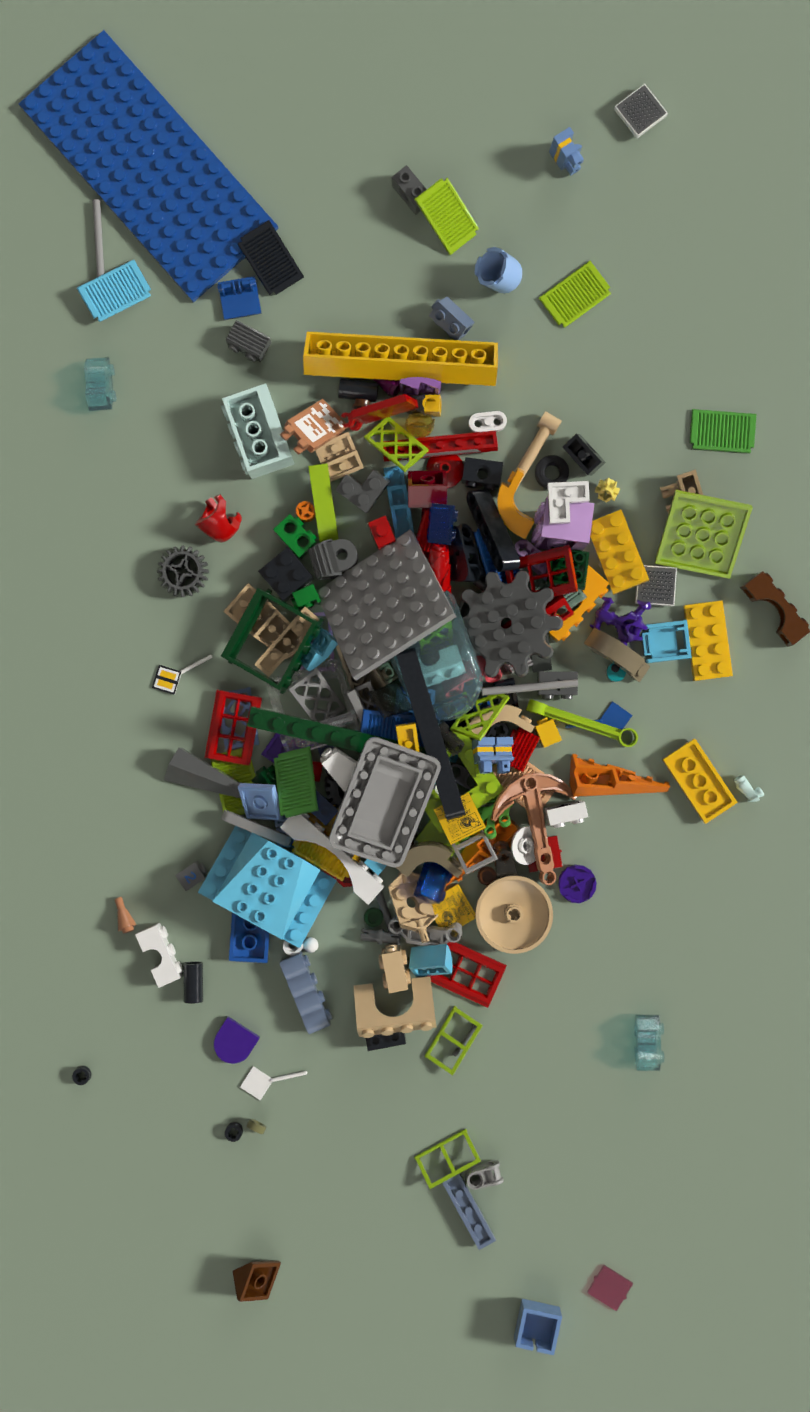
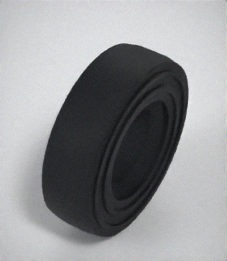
M557 455L543 457L535 468L536 481L545 489H547L548 483L567 482L569 477L568 464ZM550 465L556 466L559 469V476L554 480L548 479L545 476V469Z

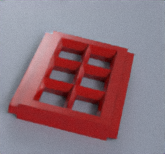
M570 545L519 557L520 566L518 569L527 567L532 592L541 590H535L534 580L549 577L550 587L548 588L553 590L554 597L578 592ZM565 558L566 568L551 571L550 561ZM546 562L548 573L533 576L531 566ZM513 570L505 571L507 584L511 583L514 580ZM567 572L569 582L554 586L552 575Z
M222 690L216 691L204 758L250 766L257 728L246 725L244 738L234 736L237 720L248 723V718L238 716L240 701L250 702V714L251 706L261 708V697ZM226 698L236 700L234 715L223 714ZM222 718L233 719L230 735L220 733ZM219 738L229 739L227 755L216 753ZM233 740L243 742L241 757L231 755Z
M448 942L447 945L450 951L460 955L456 965L452 964L454 970L450 978L443 975H431V982L488 1008L507 965L457 942ZM463 958L478 964L474 973L460 968ZM482 966L496 972L492 982L478 976ZM457 971L472 977L468 987L454 981ZM476 979L490 985L486 995L472 989Z

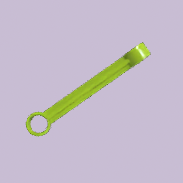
M529 699L526 711L615 739L623 747H632L638 741V734L632 728L618 729ZM624 731H631L633 733L634 740L632 743L626 745L622 742L621 735Z

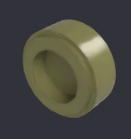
M249 1119L246 1125L249 1129L259 1134H264L266 1130L264 1124L254 1119Z

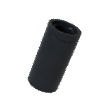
M340 379L338 398L349 400L365 399L376 403L379 384Z
M203 962L183 963L184 1003L203 1002Z

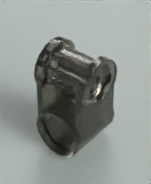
M506 841L496 842L492 848L498 858L494 862L497 877L517 875L509 844Z

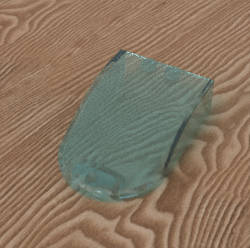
M444 591L456 618L407 648L415 647L433 709L439 721L453 720L470 711L476 704L483 683L482 672L456 599L449 591ZM394 656L390 661L409 699L397 657Z

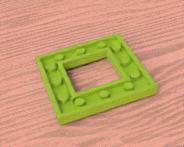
M453 731L443 738L448 757L456 753L477 783V786L468 791L477 809L501 793L504 788L494 773L480 774L478 764H474L472 741L468 736ZM433 789L425 812L441 834L444 830L433 809L441 806L442 803Z

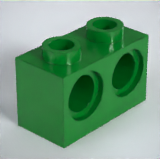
M289 514L273 530L301 560L309 553L308 550L317 545L315 541L317 537L310 530L306 532L302 527L304 523L297 516L293 517ZM289 524L295 526V530L292 533L285 532V528ZM302 538L308 540V544L305 547L298 546V542Z

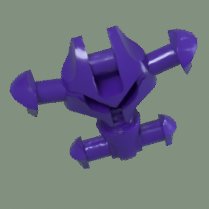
M603 597L602 607L597 609L595 613L596 619L593 625L590 624V627L601 630L602 622H605L608 626H615L618 639L626 646L627 643L634 640L642 641L643 637L639 634L642 629L647 630L648 626L643 622L641 615L645 609H651V603L637 600L639 606L634 612L631 611L624 614V616L618 617L615 612L608 611L611 604L614 603L612 598Z

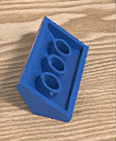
M232 913L229 961L268 963L270 933Z

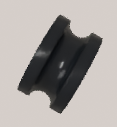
M87 1066L78 1067L72 1075L74 1083L77 1085L86 1084L91 1079V1070ZM83 1071L85 1072L84 1076H86V1078L80 1080L78 1078L80 1075H77V1073H81Z
M238 1122L230 1123L225 1130V1137L231 1142L238 1141L243 1134V1127ZM232 1128H235V1131L238 1130L236 1136H232L233 1133H229Z

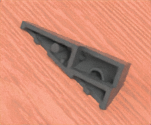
M178 748L168 765L164 777L165 781L241 798L238 790L239 781L214 768L187 750Z

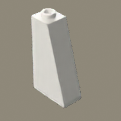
M337 747L329 748L322 753L320 758L321 764L342 790L346 792L357 761Z

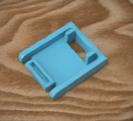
M687 620L648 624V632L641 633L644 656L651 655V659L645 660L646 663L692 658ZM676 631H683L685 649L678 650Z

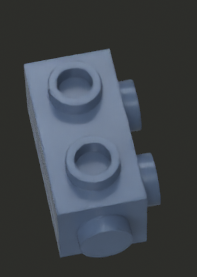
M448 296L442 300H436L431 307L433 310L429 316L436 325L444 329L448 336L454 340H460L465 337L475 323Z

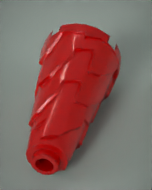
M435 544L430 549L428 562L453 609L449 550L446 548V545Z

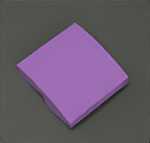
M424 377L404 378L400 380V393L418 399L420 392L426 395H439L441 392V381Z

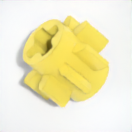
M610 478L604 481L600 480L595 489V492L598 493V499L606 503L611 499L615 501L620 491V488H617V481Z

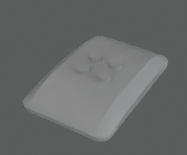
M378 737L369 738L362 749L329 836L332 847L396 868L401 866L405 861L441 769L438 759Z

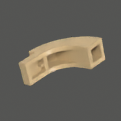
M505 704L492 723L493 725L500 721H509L530 733L535 727L530 724L532 720L524 715L521 718L518 717L522 711L520 708ZM491 705L486 706V707H484V708H482V709H480V710H483V709H486V708H490ZM493 711L482 715L484 721L489 720ZM479 716L469 720L470 725L481 722ZM483 726L472 729V732L479 734Z

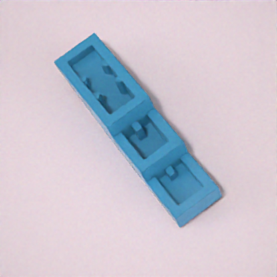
M398 466L383 469L385 477L391 481L387 486V493L396 539L410 529L414 533L411 511L408 508L404 472Z

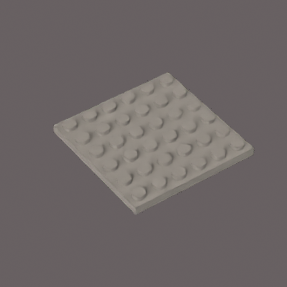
M411 529L396 538V542L376 551L344 572L343 576H338L317 590L322 609L351 675L355 680L360 679L456 618L439 581Z

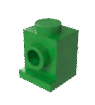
M313 584L292 593L294 598L291 601L296 609L304 607L310 609L315 606V602H318V604L321 602Z

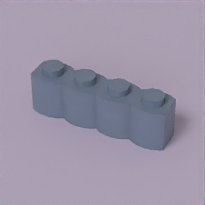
M300 952L297 955L280 960L282 972L287 980L308 1034L330 1026V1020L333 1017L330 1009H326L323 1004L325 1002L323 992L318 991L316 987L318 980L315 973H311L308 966L311 964L308 956Z

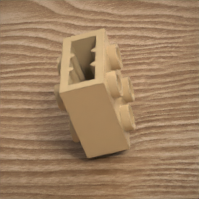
M387 944L382 949V953L379 954L378 958L380 969L385 971L382 977L384 989L388 988L389 993L408 990V984H411L410 970L405 969L407 964L406 950H402L401 945Z

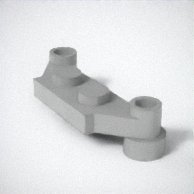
M397 915L391 919L388 925L389 930L393 934L401 933L406 939V943L429 946L447 944L448 942L455 943L462 936V925L458 922L452 923L447 928L429 925L426 932L430 941L422 944L419 933L400 927Z

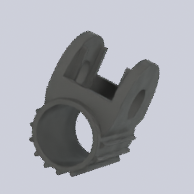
M328 539L308 550L317 580L335 579L338 576H343L344 572L357 565L358 562L355 545L346 539L334 541ZM340 553L348 555L344 560H339L337 556Z

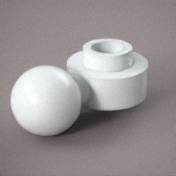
M309 937L303 941L300 948L296 946L291 948L289 942L284 940L283 950L290 956L299 954L302 949L313 953L318 949L319 944L315 938Z

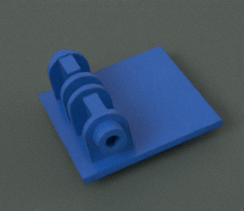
M255 276L218 282L217 286L220 293L224 320L262 314Z

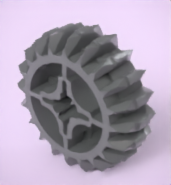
M181 545L180 551L175 546L173 547V554L170 550H167L166 552L169 556H161L165 562H158V565L163 567L157 570L158 574H163L158 577L159 581H164L161 586L163 588L168 587V593L174 590L173 595L176 597L180 592L181 597L185 598L186 591L189 596H193V589L199 593L200 591L197 586L200 585L204 588L205 585L201 581H208V578L203 576V574L209 573L208 569H203L208 566L207 562H202L205 557L203 555L198 557L199 551L195 550L193 552V548L190 546L187 551L184 545ZM184 557L180 564H172L177 558ZM190 558L195 560L198 573L190 570ZM184 567H186L185 570H187L189 573H183L180 577L181 573H179L177 570H183ZM169 570L176 573V585L169 578ZM188 578H195L191 584L181 587Z

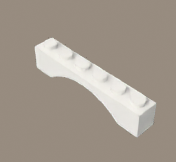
M309 814L289 817L280 828L294 840L316 843L335 854L349 873L354 893L369 905L384 888L382 884L384 880L376 873L373 875L367 871L369 867L361 860L357 862L352 858L354 854L332 847L329 837L323 832L325 829L318 822L313 824L309 820Z

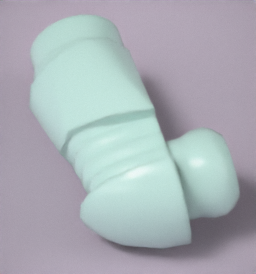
M744 775L734 779L736 788L747 797L748 802H757L760 800V797L764 796V792L760 787L753 790Z

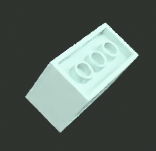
M266 383L222 398L224 405H221L227 422L230 421L227 425L233 439L237 440L233 443L239 457H243L240 463L246 475L249 474L251 479L294 465L288 443L280 436L283 429Z

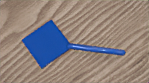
M612 701L603 716L594 721L623 729L633 715ZM570 724L565 725V728L576 727Z

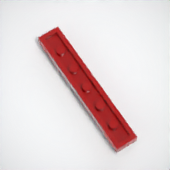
M496 431L416 438L429 449V452L422 458L498 451ZM401 439L398 442H409V439ZM395 440L383 441V442H395ZM383 446V449L389 454H395V446ZM398 446L397 454H409V446ZM412 446V454H418L422 451L417 446ZM383 455L384 462L391 461L385 455ZM397 458V460H407V459H409V458Z

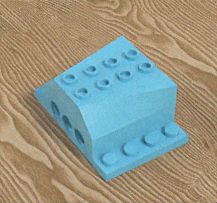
M235 826L198 893L272 935L300 948L337 880L278 845Z

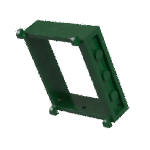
M257 588L221 657L228 660V663L237 665L284 694L293 682L292 676L295 671L298 672L301 668L303 656L307 655L311 650V642L314 637L316 638L319 635L324 620L320 618L317 621L271 595L272 590L269 588L267 591ZM268 599L312 623L280 683L236 659Z

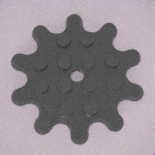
M521 570L517 572L514 580L508 584L500 580L498 573L491 571L485 576L486 590L484 592L475 593L470 589H466L461 594V599L468 605L469 612L465 617L455 618L451 624L454 631L464 632L468 635V643L461 649L460 655L464 660H470L475 656H482L486 661L484 673L488 677H495L501 666L506 664L513 667L518 677H525L529 672L527 661L530 656L538 655L543 659H549L553 656V648L546 643L545 636L549 631L561 629L563 620L559 616L547 614L545 610L547 603L554 597L553 590L546 587L538 592L530 591L528 588L530 577L526 571ZM504 618L512 621L511 626L507 629L501 626Z

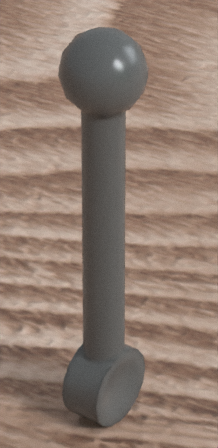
M473 1023L471 1030L461 1042L463 1045L477 1028ZM461 1048L455 1049L453 1052L455 1057L459 1054Z

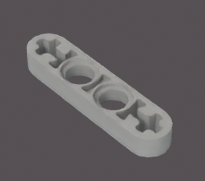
M224 810L221 820L284 846H290L292 838L287 834L228 810Z

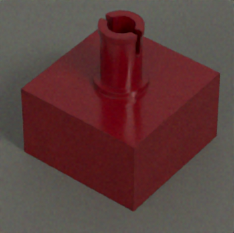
M446 470L408 471V508H422V518L425 510L433 513V507H447Z

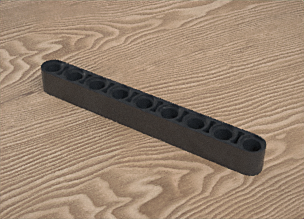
M415 647L406 649L397 654L396 657L426 754L438 759L441 765L436 786L446 819L449 821L465 816L466 813Z

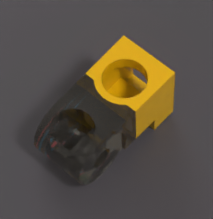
M408 395L417 400L419 408L407 411L406 413L441 417L442 399L440 395Z

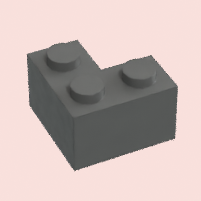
M373 470L363 484L350 474H346L335 490L362 511L368 513L391 481L377 470Z

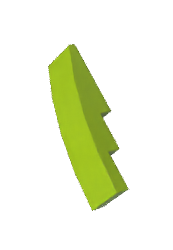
M328 463L308 466L319 541L321 543L328 539L338 540Z

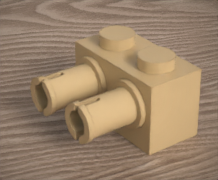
M696 469L678 475L677 483L660 487L663 499L673 496L675 490L703 495ZM671 504L665 505L667 513H669Z

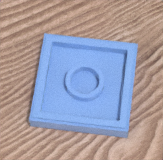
M239 784L238 790L247 819L282 820L284 816H280L279 800L275 785Z

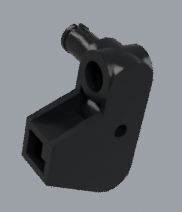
M465 523L459 526H451L446 534L449 547V564H451L450 581L478 582L480 579H485L486 572L484 567H481L474 531ZM469 554L474 555L471 561L468 560L470 559Z

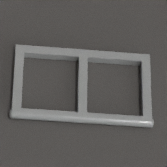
M484 830L458 845L452 844L466 875L498 859ZM483 838L492 856L467 868L459 850Z

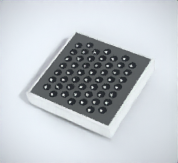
M645 84L614 107L615 112L636 139L659 123L668 114Z
M644 565L649 581L636 586L635 604H638L637 600L650 602L651 605L674 606L677 568Z

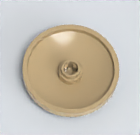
M509 875L494 880L482 891L476 904L475 918L480 934L489 945L501 952L518 954L530 951L544 941L552 926L553 908L547 893L539 884L527 877Z

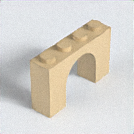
M431 977L411 979L413 1003L406 1013L397 1017H389L378 1011L375 1004L373 983L354 985L358 1036L370 1038L380 1034L388 1036L396 1032L410 1033L413 1030L429 1031L432 1028H436Z

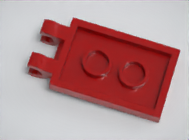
M402 394L351 410L350 413H342L341 417H348L349 420L347 424H343V427L350 428L352 431H358L364 423L375 422L419 407L417 400Z

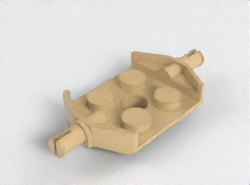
M400 872L398 877L388 886L399 925L403 929L416 931L420 935L421 943H427L430 941L426 932L427 927L438 917V914H434L424 882L426 876L412 872L406 877ZM410 898L415 902L414 908L407 905V899Z

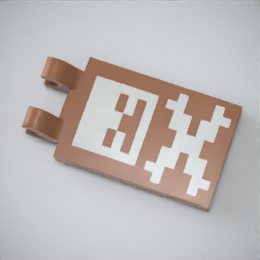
M321 399L287 420L284 425L285 431L280 436L287 440L294 435L299 441L293 450L299 455L306 449L310 453L314 452L346 431L347 428L343 427V424H346V422L324 399Z

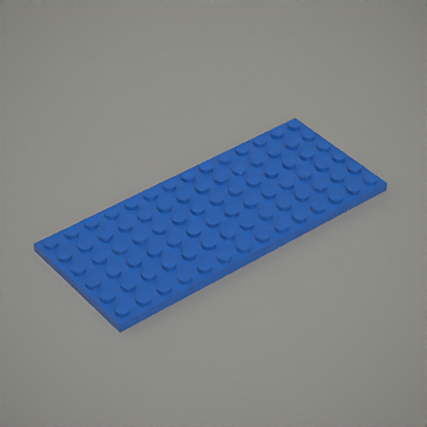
M104 30L18 103L23 111L193 303L245 258L238 246V243L242 242L241 237L270 220L275 230L279 229L271 217Z

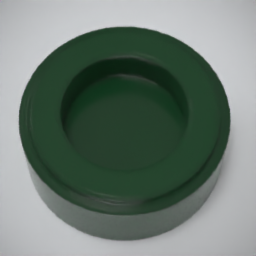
M371 907L366 910L364 921L370 927H377L383 921V914L380 909Z

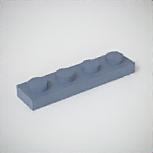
M459 1173L443 1182L442 1184L478 1250L495 1242L496 1238L461 1174Z

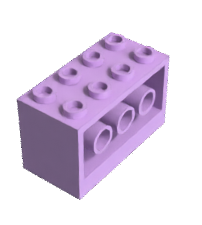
M546 497L545 501L541 502L537 512H535L534 524L537 525L532 532L531 543H534L537 549L543 550L570 545V549L582 551L590 541L595 503H569L570 523L549 524L548 497Z

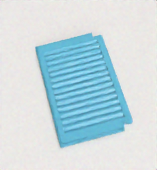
M135 260L77 287L94 319L98 318L99 322L151 297L149 293L151 288Z

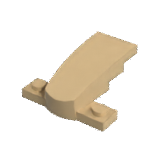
M248 583L223 612L238 624L256 589ZM267 600L250 634L266 645L268 649L254 665L269 677L284 659L295 655L312 623L298 615L290 623ZM304 607L301 612L315 620H319L308 608Z

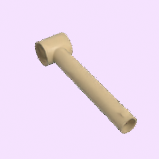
M546 411L537 425L540 428L517 466V468L524 471L520 483L550 434L553 436L562 420Z

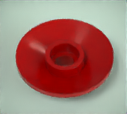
M458 455L430 457L426 465V471H440L444 465L449 467V470L446 471L447 489L456 486L461 481L464 466Z

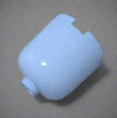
M488 248L487 252L477 259L475 275L478 277L480 284L499 293H510L521 282V264L501 248Z

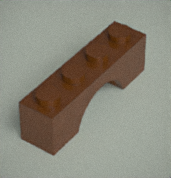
M762 571L740 588L751 602L766 601L775 606L780 616V623L776 633L787 647L793 646L810 633L809 624L804 618L799 617L796 613V607L792 603L787 602L784 598V592L780 588L775 587L772 583V577Z

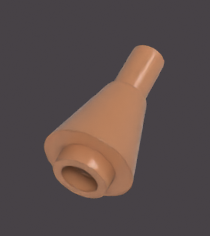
M122 897L116 898L118 931H122L123 934L131 932L137 924L125 908Z

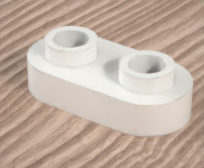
M500 411L476 413L469 419V428L473 433L499 432L505 428L507 418ZM497 419L500 421V424L495 425L493 421ZM475 422H480L482 425L476 427Z

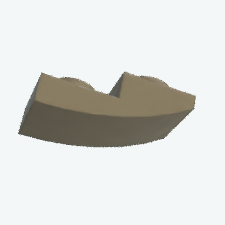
M396 658L373 670L384 687L402 677Z

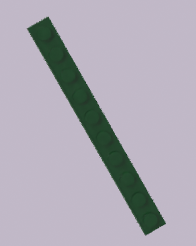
M251 706L247 723L248 727L360 753L366 741L372 737H378L398 744V740ZM419 745V751L426 754L425 747Z

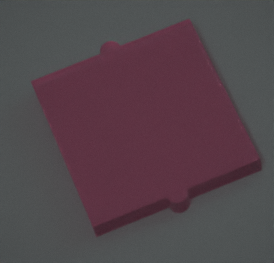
M603 1265L598 1275L594 1276V1281L587 1292L617 1311L623 1300L627 1299L626 1295L633 1282Z

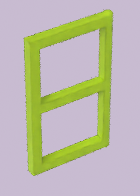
M454 1006L424 1057L453 1076L483 1025ZM455 1012L477 1026L466 1046L444 1032ZM441 1035L463 1049L452 1069L430 1055Z
M467 1129L458 1132L414 1157L429 1189L481 1162L467 1133ZM464 1135L476 1160L455 1170L444 1145ZM440 1148L452 1173L431 1183L420 1158Z

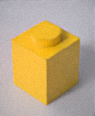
M546 717L536 721L538 725L534 729L537 736L540 737L539 741L542 748L562 741L553 719L548 720Z

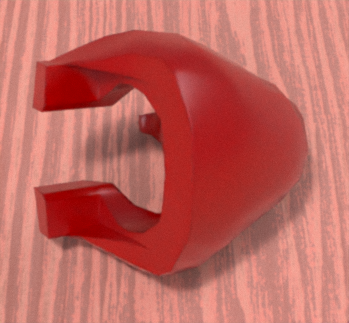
M220 494L214 497L218 504H216L212 497L205 501L206 508L195 525L213 540L223 543L228 541L238 531L242 517L237 512L234 517H228L227 519L226 501Z

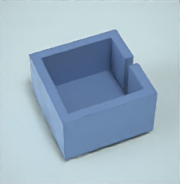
M522 1299L514 1333L515 1347L533 1351V1338L535 1339L537 1352L554 1355L562 1320L560 1307Z

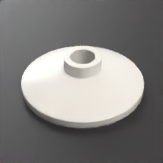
M530 826L520 828L513 836L511 852L513 858L518 863L529 865L536 861L534 855L535 847Z

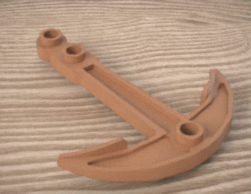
M528 773L518 776L504 787L494 803L491 820L496 821L507 808L515 803L514 799L523 796L535 847L536 865L540 871L539 880L542 884L552 885L556 881V874L553 871L554 862L551 847L548 845L540 792L542 790H549L550 792L562 794L571 800H575L576 797H573L571 788L551 774ZM526 780H529L528 786H526ZM541 855L544 856L543 861L540 860ZM547 873L548 877L544 880V876Z

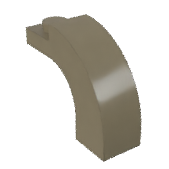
M596 628L592 630L584 642L594 653L613 662L638 682L642 680L650 668L645 659L631 648Z
M423 841L411 845L403 864L396 867L406 877L418 865L424 862L438 863L457 878L463 872L459 859L450 857L453 849L435 841Z

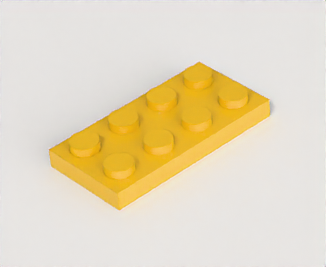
M620 509L593 520L590 537L606 578L610 583L613 595L649 581L622 510Z
M723 600L684 605V616L688 624L692 656L690 660L693 681L733 676Z
M695 738L662 759L704 824L738 803Z

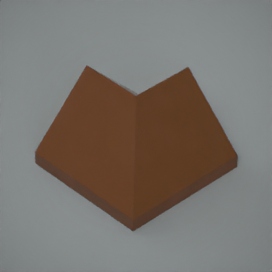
M250 1262L233 1270L237 1300L239 1302L267 1300L281 1262Z

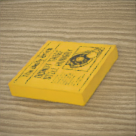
M469 792L461 796L466 813L465 816L447 821L442 805L433 809L450 845L486 828Z
M458 883L430 899L434 914H438V917L435 919L438 927L447 928L454 922H458L463 926L475 919V912Z

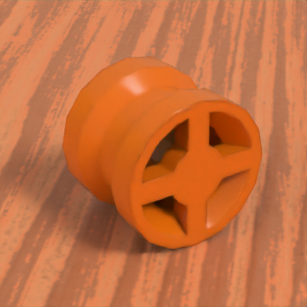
M302 501L296 507V514L302 522H310L315 518V508L312 503Z

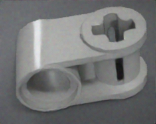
M493 1160L467 1169L465 1178L468 1186L471 1189L477 1190L503 1183L504 1179L501 1177L499 1170L500 1162ZM474 1174L479 1175V1179H478V1180H476V1181H471V1180H470V1177H471L472 1175H474Z

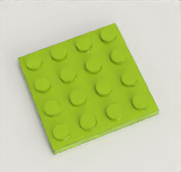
M675 490L655 558V564L730 579L753 509L752 505Z

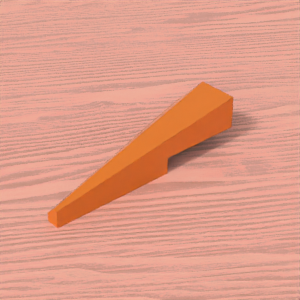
M577 754L571 755L569 784L573 797L668 792L670 788L667 781L660 783L652 780L650 776L646 778L635 775L636 772L610 764L604 766L594 763L593 759L589 758L587 761L577 758Z
M511 818V824L508 827L500 826L498 819L495 821L496 837L488 840L496 856L505 847L511 848L513 836L521 828ZM483 838L466 846L461 853L467 868L492 856ZM463 869L462 874L457 878L447 871L437 885L441 890L445 891L450 883L455 880L459 882L466 873Z

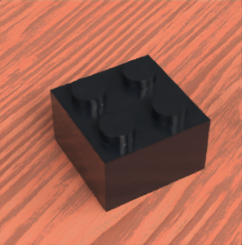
M288 547L258 571L285 603L293 597L292 593L301 590L314 579Z

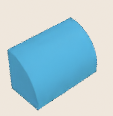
M447 944L411 947L409 969L416 977L452 974V956Z

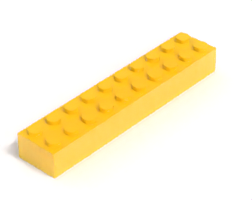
M307 332L303 354L304 375L384 380L424 377L446 384L496 386L498 343Z

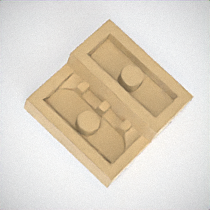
M348 431L338 435L315 450L320 464L328 463L330 482L364 468Z

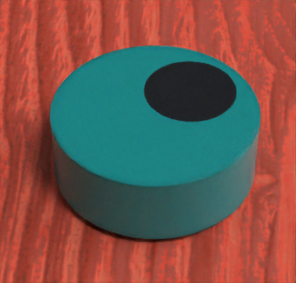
M614 663L610 664L606 669L607 678L613 682L623 680L626 672Z

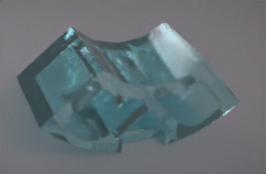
M109 357L86 359L84 365L86 379L85 395L89 411L111 410L113 402H116V392L113 390L112 376H115L114 365L110 364Z
M636 1015L634 1035L636 1037V1047H634L636 1070L660 1071L661 1063H664L665 1060L664 1051H661V1035H664V1024L660 1023L659 1015Z

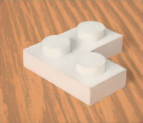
M589 481L547 484L549 524H569V503H589Z

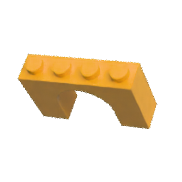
M589 565L585 590H581L587 598L581 601L577 609L573 611L574 615L563 621L561 629L548 632V635L556 642L560 640L564 642L571 634L569 629L573 625L577 627L584 619L581 617L585 611L589 613L596 605L594 601L597 597L602 598L608 592L606 587L610 583Z

